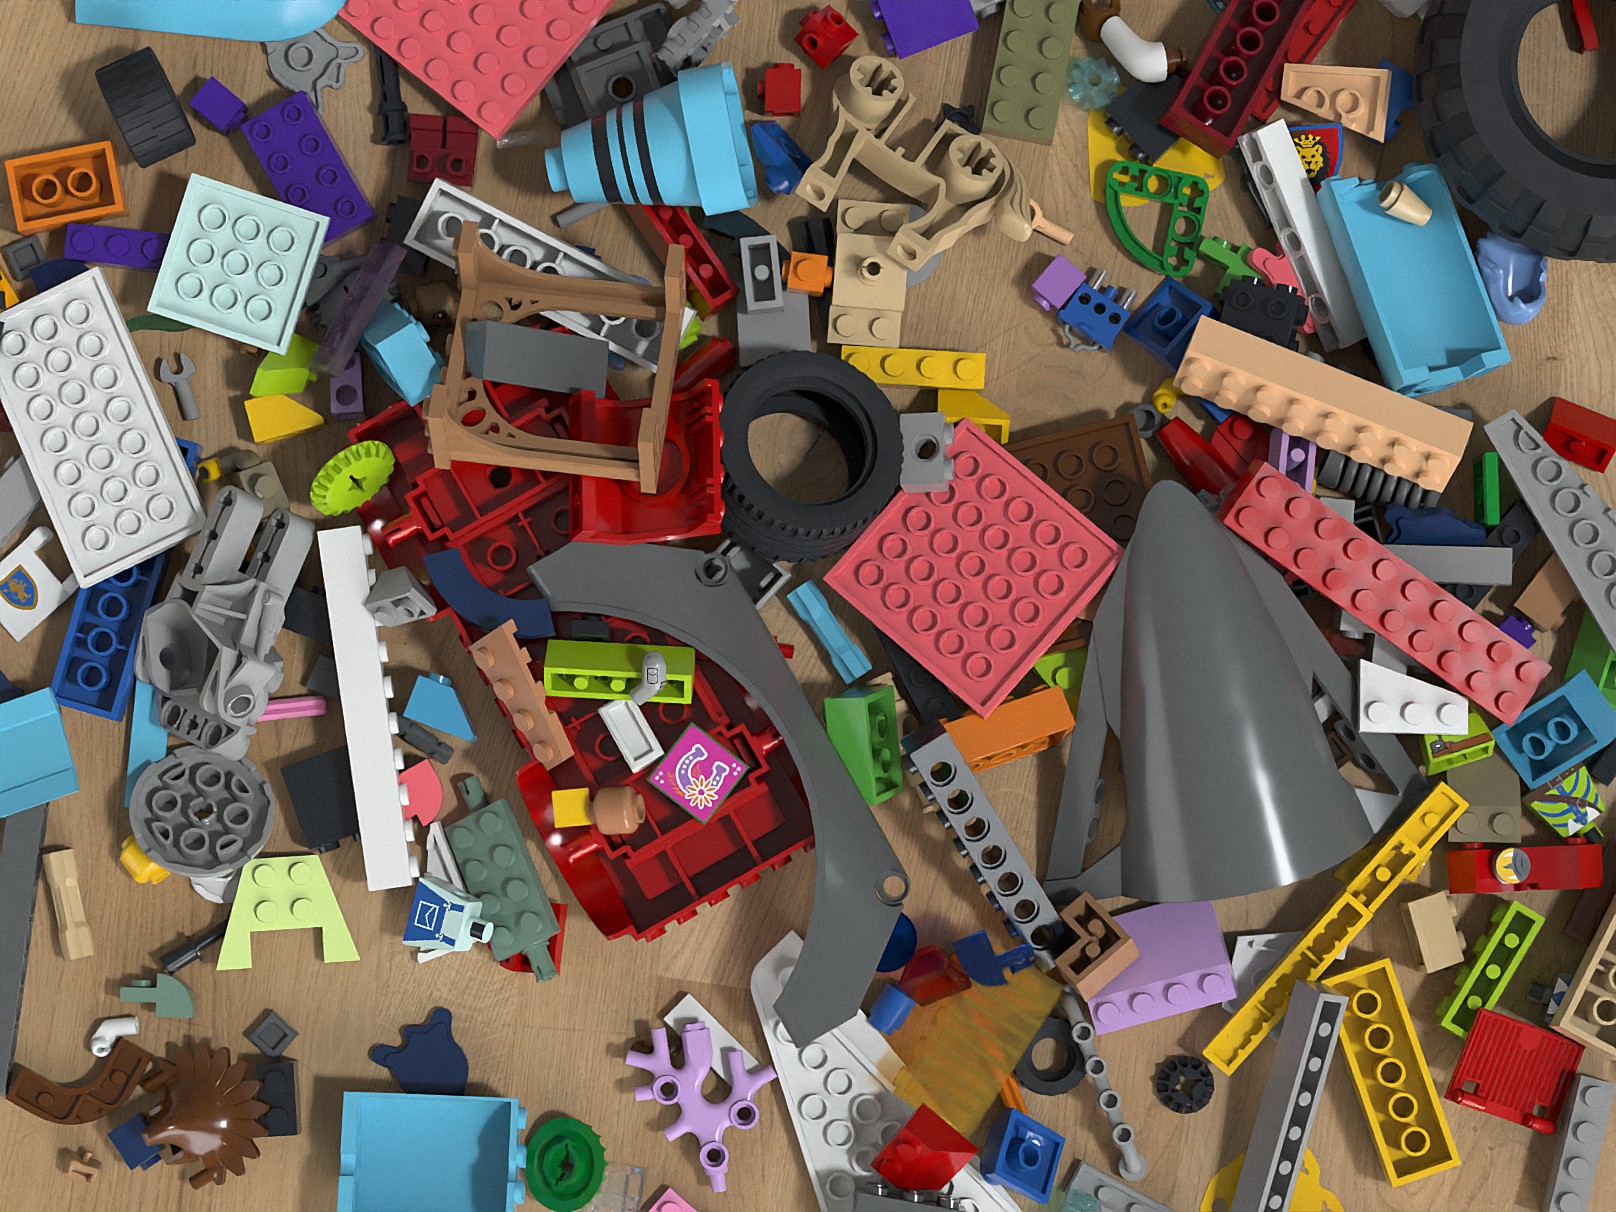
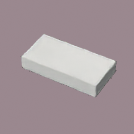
M613 700L597 709L634 774L665 757L666 754L640 708L634 701Z

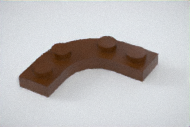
M122 1037L103 1071L94 1081L82 1087L70 1088L57 1084L24 1066L5 1099L37 1117L53 1123L78 1125L93 1122L111 1114L128 1100L139 1084L154 1054Z

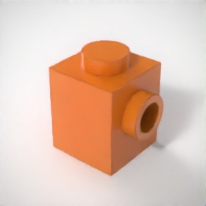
M792 251L791 260H784L781 276V281L788 282L787 292L823 297L824 287L831 288L834 266H827L828 256Z

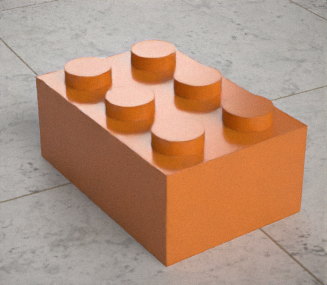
M111 140L4 161L17 230L25 237L67 229L68 223L87 225L130 216L118 150Z

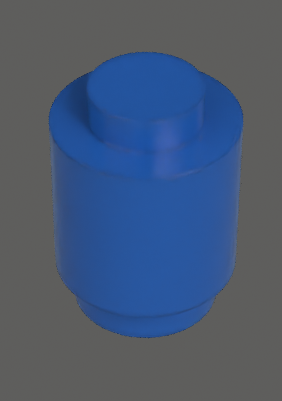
M897 980L895 985L887 982L870 1008L871 1015L867 1021L880 1031L891 1036L895 1029L900 1030L918 1001L913 997L916 991L900 980Z

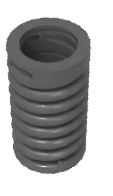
M1326 449L1319 466L1316 482L1333 489L1336 488L1349 456L1332 449ZM1349 457L1339 487L1341 492H1349L1360 468L1352 491V495L1355 498L1362 497L1373 473L1365 495L1366 502L1373 503L1386 477L1378 500V506L1386 508L1398 482L1399 485L1392 503L1404 504L1413 481L1400 476L1389 475L1383 469L1367 463L1357 462ZM1414 482L1406 507L1411 509L1435 507L1441 493L1435 490H1428L1423 504L1419 503L1424 488Z

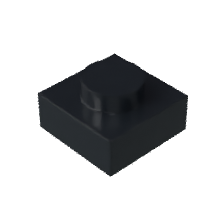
M585 616L582 620H573V641L611 643L610 622L596 616Z

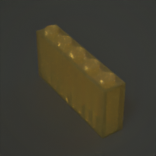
M992 940L989 941L987 946L982 943L978 946L970 959V962L974 964L972 970L967 977L963 974L959 976L950 991L955 996L949 1006L946 1007L943 1004L940 1006L931 1021L935 1028L928 1038L924 1035L921 1036L911 1052L916 1056L909 1068L902 1066L892 1082L896 1086L893 1094L916 1109L922 1103L926 1104L968 1141L1065 990L1064 986Z

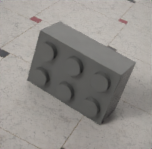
M866 1182L865 1188L857 1186L853 1212H967L965 1207L960 1205L959 1199L955 1197L937 1195V1201L924 1199L923 1192L912 1189H902L901 1194L888 1192L887 1185Z

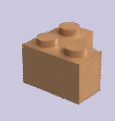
M1087 891L1059 913L1068 931L1075 937L1077 942L1059 956L1054 963L1067 983L1087 1002L1141 955L1132 938Z

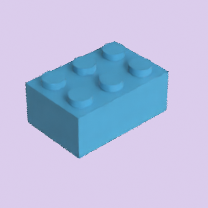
M1582 669L1528 703L1511 727L1501 722L1490 732L1530 790L1533 791L1616 738V712L1585 669Z

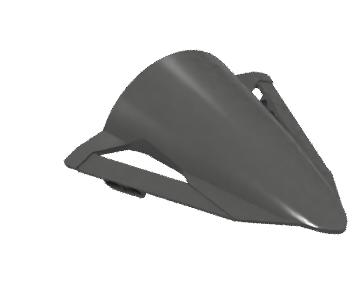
M1161 478L1148 490L1140 508L1134 533L1093 620L1075 719L1076 725L1072 735L1046 881H1044L1043 891L1052 906L1070 905L1085 891L1095 900L1124 896L1149 902L1184 903L1226 899L1287 885L1341 863L1362 849L1374 834L1400 826L1434 788L1429 785L1393 733L1357 732L1358 683L1286 584L1282 575L1215 518L1194 494L1172 479ZM1313 677L1341 715L1334 724L1337 734L1364 769L1371 773H1383L1394 789L1392 794L1353 786L1341 775L1311 697ZM1109 724L1118 737L1121 746L1127 808L1126 824L1120 842L1093 865L1085 869L1082 866L1085 846L1093 841L1097 833L1105 794L1106 782L1104 778L1099 777Z

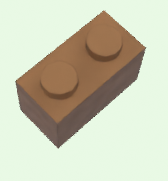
M1551 550L1508 607L1540 632L1544 633L1548 632L1550 628L1556 631L1568 616V613L1564 611L1572 599L1578 602L1581 597L1556 554Z

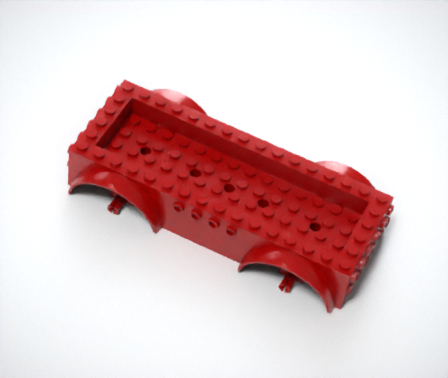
M538 324L532 327L535 329H540ZM561 326L550 330L553 332L575 335L566 326ZM606 378L605 399L621 401ZM482 379L483 388L489 403L496 413L508 424L535 436L569 440V399L574 394ZM468 391L466 402L475 400L476 393ZM400 399L389 405L386 411L375 417H368L356 424L354 429L347 432L352 442L338 453L357 443L372 440L385 443L393 452L392 455L395 458L393 464L394 471L388 475L389 482L381 486L382 491L375 493L371 497V501L367 500L362 503L361 508L355 507L367 532L371 534V539L388 569L391 570L405 566L429 588L437 611L434 616L423 619L426 622H430L450 614L461 633L458 637L466 652L470 655L472 652L469 646L486 636L487 633L462 618L441 597L429 576L423 556L459 548L462 560L469 572L489 590L517 600L542 599L525 569L573 542L570 541L569 473L458 460L451 461L450 470L435 468L434 456L428 453L429 437L425 436L426 420L422 418L424 400L411 407L404 399ZM472 410L463 416L461 424L467 427L476 426L483 421L486 414L482 410ZM491 425L489 428L493 433L499 434L500 432L497 426ZM498 467H503L510 473V481L503 488L494 487L489 480L491 471ZM352 475L349 476L351 480H356ZM669 540L648 542L647 544L664 546ZM576 611L550 612L556 636L536 639L515 638L519 648L526 647L532 660L527 663L533 679L535 681L541 680L543 686L548 639L573 641L572 621L582 620L585 616H596L610 622L611 643L693 647L664 631L633 620L600 613ZM696 648L691 704L646 701L642 705H638L665 754L669 752L692 722L750 767L705 825L647 781L663 758L635 774L632 772L597 710L613 701L612 699L545 696L547 710L556 712L575 753L548 771L543 763L535 757L532 746L523 732L516 727L513 716L504 702L498 697L494 699L503 717L508 716L515 729L511 731L522 749L526 748L532 758L530 762L522 766L514 774L518 790L529 815L577 901L594 926L608 941L631 933L636 942L645 938L646 942L649 943L667 932L664 927L666 924L675 919L678 925L683 924L699 914L696 907L708 902L710 907L730 897L727 891L729 888L739 883L741 888L744 889L761 879L758 872L771 865L773 871L793 861L790 856L792 852L802 847L804 852L807 853L815 848V833L809 801L798 768L784 739L767 713L746 688L723 667ZM476 667L485 685H490L493 689V685L481 668ZM627 785L635 789L636 793L641 794L644 799L645 819L643 823H639L638 828L633 833L605 835L599 831L596 823H592V825L555 828L552 791L589 788L590 801H594L597 791L603 787Z

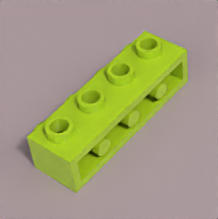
M548 639L544 663V688L547 693L545 696L633 701L630 696V690L642 682L644 656L651 651H657L663 655L666 663V685L647 701L691 704L694 684L695 648Z
M1508 899L1505 904L1500 902L1490 917L1493 925L1487 935L1481 933L1471 949V952L1475 953L1470 964L1468 966L1463 964L1453 979L1456 987L1450 997L1444 995L1434 1011L1438 1017L1434 1023L1466 1041L1479 1006L1492 1010L1546 919L1516 900Z

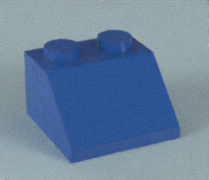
M1168 277L1122 330L1162 366L1176 375L1201 315L1220 321L1221 314L1212 303L1173 278Z

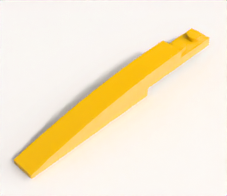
M1440 780L1396 831L1388 835L1306 928L1203 1049L1202 1054L1229 1077L1286 1014L1295 980L1314 982L1374 916L1373 912L1469 807V804Z

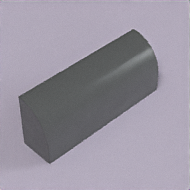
M490 320L467 323L465 357L468 369L474 377L574 395L581 389L595 391V398L605 399L609 341Z

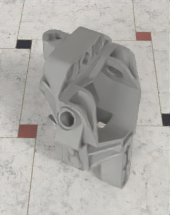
M228 485L222 488L216 496L189 561L183 569L177 572L165 601L145 610L133 662V671L138 679L157 688L155 692L156 708L160 725L164 730L201 748L237 762L238 759H241L246 754L249 748V735H255L258 730L253 725L265 712L268 704V694L275 692L280 687L284 677L282 668L284 660L274 648V644L285 621V604L314 540L315 525L311 520L286 509L276 510L268 520L246 573H241L238 570L262 517L264 504L259 497Z

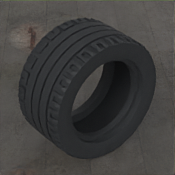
M792 350L789 353L784 351L779 352L777 355L771 354L766 359L761 358L755 364H750L745 371H741L733 379L722 394L723 407L719 414L720 428L724 432V440L720 449V463L724 465L721 499L725 502V513L721 520V531L731 538L730 540L740 544L743 549H747L755 555H761L768 560L806 563L808 560L815 562L820 558L826 559L831 554L835 555L842 549H846L860 537L886 505L898 485V477L902 473L901 465L904 463L902 455L904 444L902 443L903 434L900 432L901 426L897 420V414L892 409L891 403L884 392L877 387L876 383L867 374L861 372L845 360L837 359L830 354L814 353L808 350ZM792 413L807 417L823 426L835 438L844 453L848 468L846 492L828 501L805 502L790 498L775 490L759 474L752 461L748 446L750 423L769 414Z

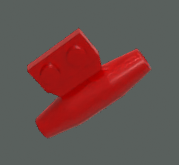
M1234 411L1214 429L1210 442L1178 416L1171 419L1155 434L1177 471L1198 494L1204 489L1221 503L1228 497L1254 458L1268 463L1269 434L1258 422L1237 411Z

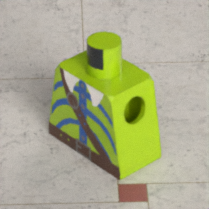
M1582 761L1533 791L1528 790L1520 796L1521 802L1559 839L1568 838L1573 833H1576L1578 837H1586L1587 844H1595L1604 837L1593 819L1606 809Z

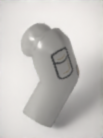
M651 651L644 656L642 682L630 690L632 700L638 705L645 703L666 685V663L663 655L657 651Z

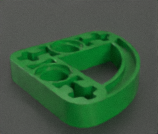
M1118 161L1114 163L1106 175L1105 205L1110 225L1117 239L1136 261L1151 271L1173 279L1187 276L1192 271L1205 217L1209 198L1207 182L1196 175L1131 161ZM1122 168L1128 169V176L1138 178L1139 171L1146 172L1141 182L1142 192L1135 190L1138 184L1129 181L1126 182L1124 187L1118 186V179L1113 178V173H1119ZM1154 175L1163 176L1167 180V191L1161 195L1153 194L1148 188V180ZM1191 183L1197 184V190L1202 192V197H1196L1192 209H1200L1199 215L1191 211H1178L1179 205L1187 206L1188 194L1183 193V188H1189ZM1120 194L1173 206L1162 257L1145 247L1134 235L1124 216ZM1187 217L1194 222L1195 232L1192 236L1182 237L1176 232L1175 224L1178 219ZM1172 239L1180 244L1192 243L1191 250L1187 247L1183 249L1182 260L1187 261V267L1182 266L1179 272L1174 271L1173 264L1168 263V258H1174L1178 249V245L1171 246Z

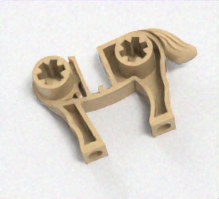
M871 55L862 56L855 60L848 73L839 77L831 90L828 140L817 161L811 164L805 172L795 193L826 212L852 159L855 158L888 184L927 203V215L914 222L902 225L886 251L887 254L914 272H917L933 255L953 246L964 233L974 227L987 223L994 215L996 226L1001 232L1016 241H1027L1033 231L1030 217V193L1019 169L1005 155H1002L989 140L973 135L947 119L915 162L902 158L905 149L899 146L893 152L886 145L906 119L916 98L910 91L904 101L900 98L904 90V80L901 72L890 61Z

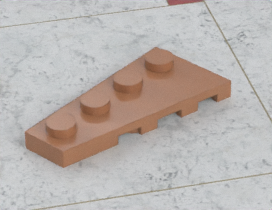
M510 619L469 646V649L474 655V660L478 667L485 672L492 683L495 694L504 702L513 716L516 727L523 732L532 746L535 757L543 763L548 771L575 753L556 712L547 710L545 705L546 690L541 680L535 681L527 666V663L532 660L526 647H518L512 634L517 631V627L513 619Z

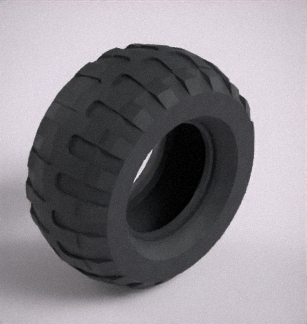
M1431 0L1420 24L1415 41L1412 98L1414 109L1418 112L1423 133L1422 140L1426 152L1432 163L1438 166L1441 174L1450 186L1448 189L1466 209L1469 208L1479 218L1488 223L1489 229L1512 243L1523 244L1531 249L1538 250L1541 255L1553 259L1616 263V159L1585 156L1553 140L1541 129L1530 114L1521 94L1518 81V54L1529 22L1533 16L1543 9L1564 0Z

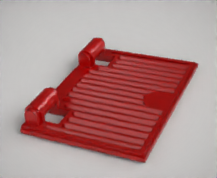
M1479 1006L1444 1098L1547 1135L1555 1134L1557 1131L1556 1121L1586 1046L1573 1039ZM1466 1079L1477 1083L1473 1094L1462 1090ZM1536 1103L1547 1107L1543 1118L1533 1114Z

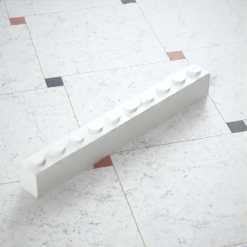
M360 525L318 531L317 535L368 890L377 891L415 885L414 877H420L417 855L411 856L409 841H415L412 819L405 820L404 805L410 804L407 784H400L398 771L404 769L402 748H395L393 734L399 733L398 718L396 712H390L388 698L394 697L391 676H385L383 662L389 661L386 640L380 641L378 626L384 625L378 622L374 614L364 606L378 580L376 569H369L367 555L373 554L371 534H364V529Z

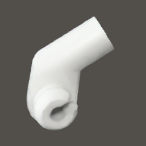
M137 1016L104 1020L90 1041L92 1053L98 1057H104L110 1053L120 1036L139 1034Z

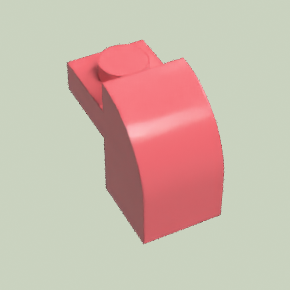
M425 759L399 774L400 784H407L410 804L404 805L405 820L418 816L423 827L430 825L439 816L445 800L442 780L430 759Z

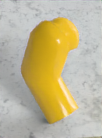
M1175 377L1166 378L1153 393L1152 404L1160 413L1171 411L1181 395H1189L1181 389L1172 386Z

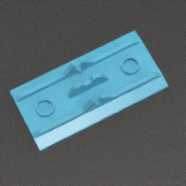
M48 687L0 704V818L78 792L77 773L52 688Z

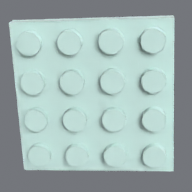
M191 173L147 311L286 356L331 219Z

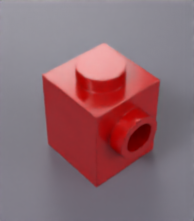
M775 63L773 68H766L765 78H758V100H765V117L800 118L802 69H794L795 65L791 63Z

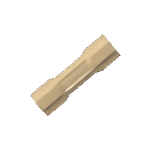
M74 849L42 855L47 882L50 885L63 960L68 961L96 955L83 905Z

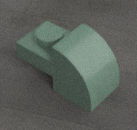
M157 973V987H152V980L131 979L130 986L120 987V1002H156V1017L193 1018L197 1016V1002L191 987L174 974Z

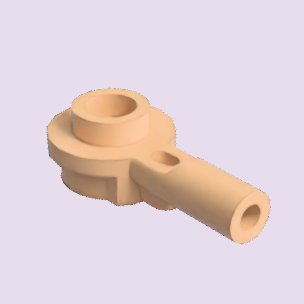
M1030 198V217L1033 229L1068 246L1074 233L1042 217V211L1038 204Z

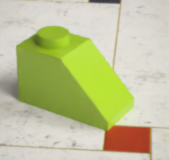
M293 333L286 356L272 351L267 354L257 369L249 394L258 397L302 393L310 381L314 383L318 381L325 366V363L320 362L325 347Z

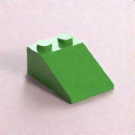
M853 686L824 698L825 704L822 709V717L824 723L827 724L828 736L868 806L876 805L903 792L894 686Z

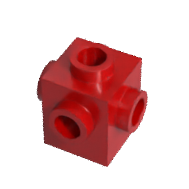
M829 4L818 13L814 9L811 10L799 22L802 29L793 40L824 70L844 54L859 34Z

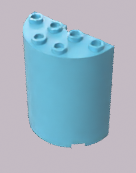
M344 1091L337 1212H517V1204H524L525 1182L519 1180V1167L526 1168L527 1146L520 1143V1129H526L527 1107H520L519 1098Z

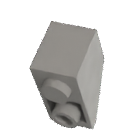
M405 566L382 572L364 604L374 614L376 620L388 628L434 616L437 611L429 588Z

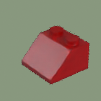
M922 1103L887 1140L870 1163V1166L897 1189L941 1191L979 1149L926 1104Z

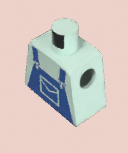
M419 877L402 944L447 951H469L473 940L487 943L493 933V923L479 918L482 909L481 900L441 878Z

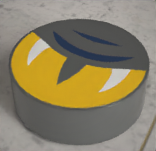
M1504 848L1495 854L1492 860V871L1494 876L1502 883L1517 884L1525 880L1529 875L1530 860L1521 849Z

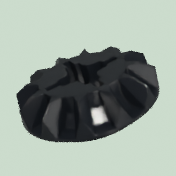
M1180 1056L1171 1059L1162 1067L1157 1078V1092L1161 1101L1170 1110L1180 1114L1196 1113L1209 1104L1215 1090L1213 1074L1204 1062L1191 1056ZM1180 1070L1189 1080H1201L1191 1087V1096L1193 1098L1191 1100L1184 1091L1176 1090L1171 1092V1089L1176 1088L1181 1083L1179 1078L1181 1077Z

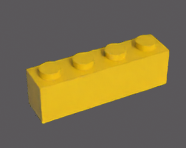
M842 345L841 359L867 374L879 388L938 391V389L970 390L977 393H982L984 390L986 353Z

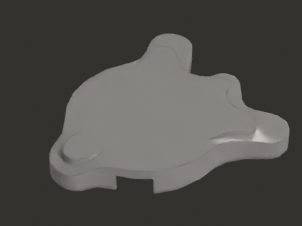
M322 27L295 39L280 42H264L267 48L270 72L275 80L285 89L295 94L301 90L307 92L321 116L325 110L323 89L329 86L335 90H341L345 86L347 68L362 61L365 57V49L360 43L338 41Z

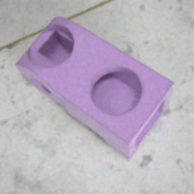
M361 351L332 352L331 414L335 421L364 420L367 418Z

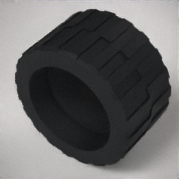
M147 46L96 70L95 77L103 97L139 167L143 169L196 144L194 133L182 106L151 47Z

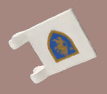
M46 526L36 528L22 544L0 562V622L17 642L23 640L80 589L74 572L62 583L36 554V551L47 544L54 536L52 531Z

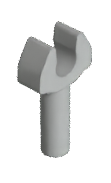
M181 353L180 358L184 368L182 373L174 375L168 360L163 359L160 367V377L164 383H171L176 387L186 422L200 418L189 384L192 376L197 374L198 371L195 363L185 354Z

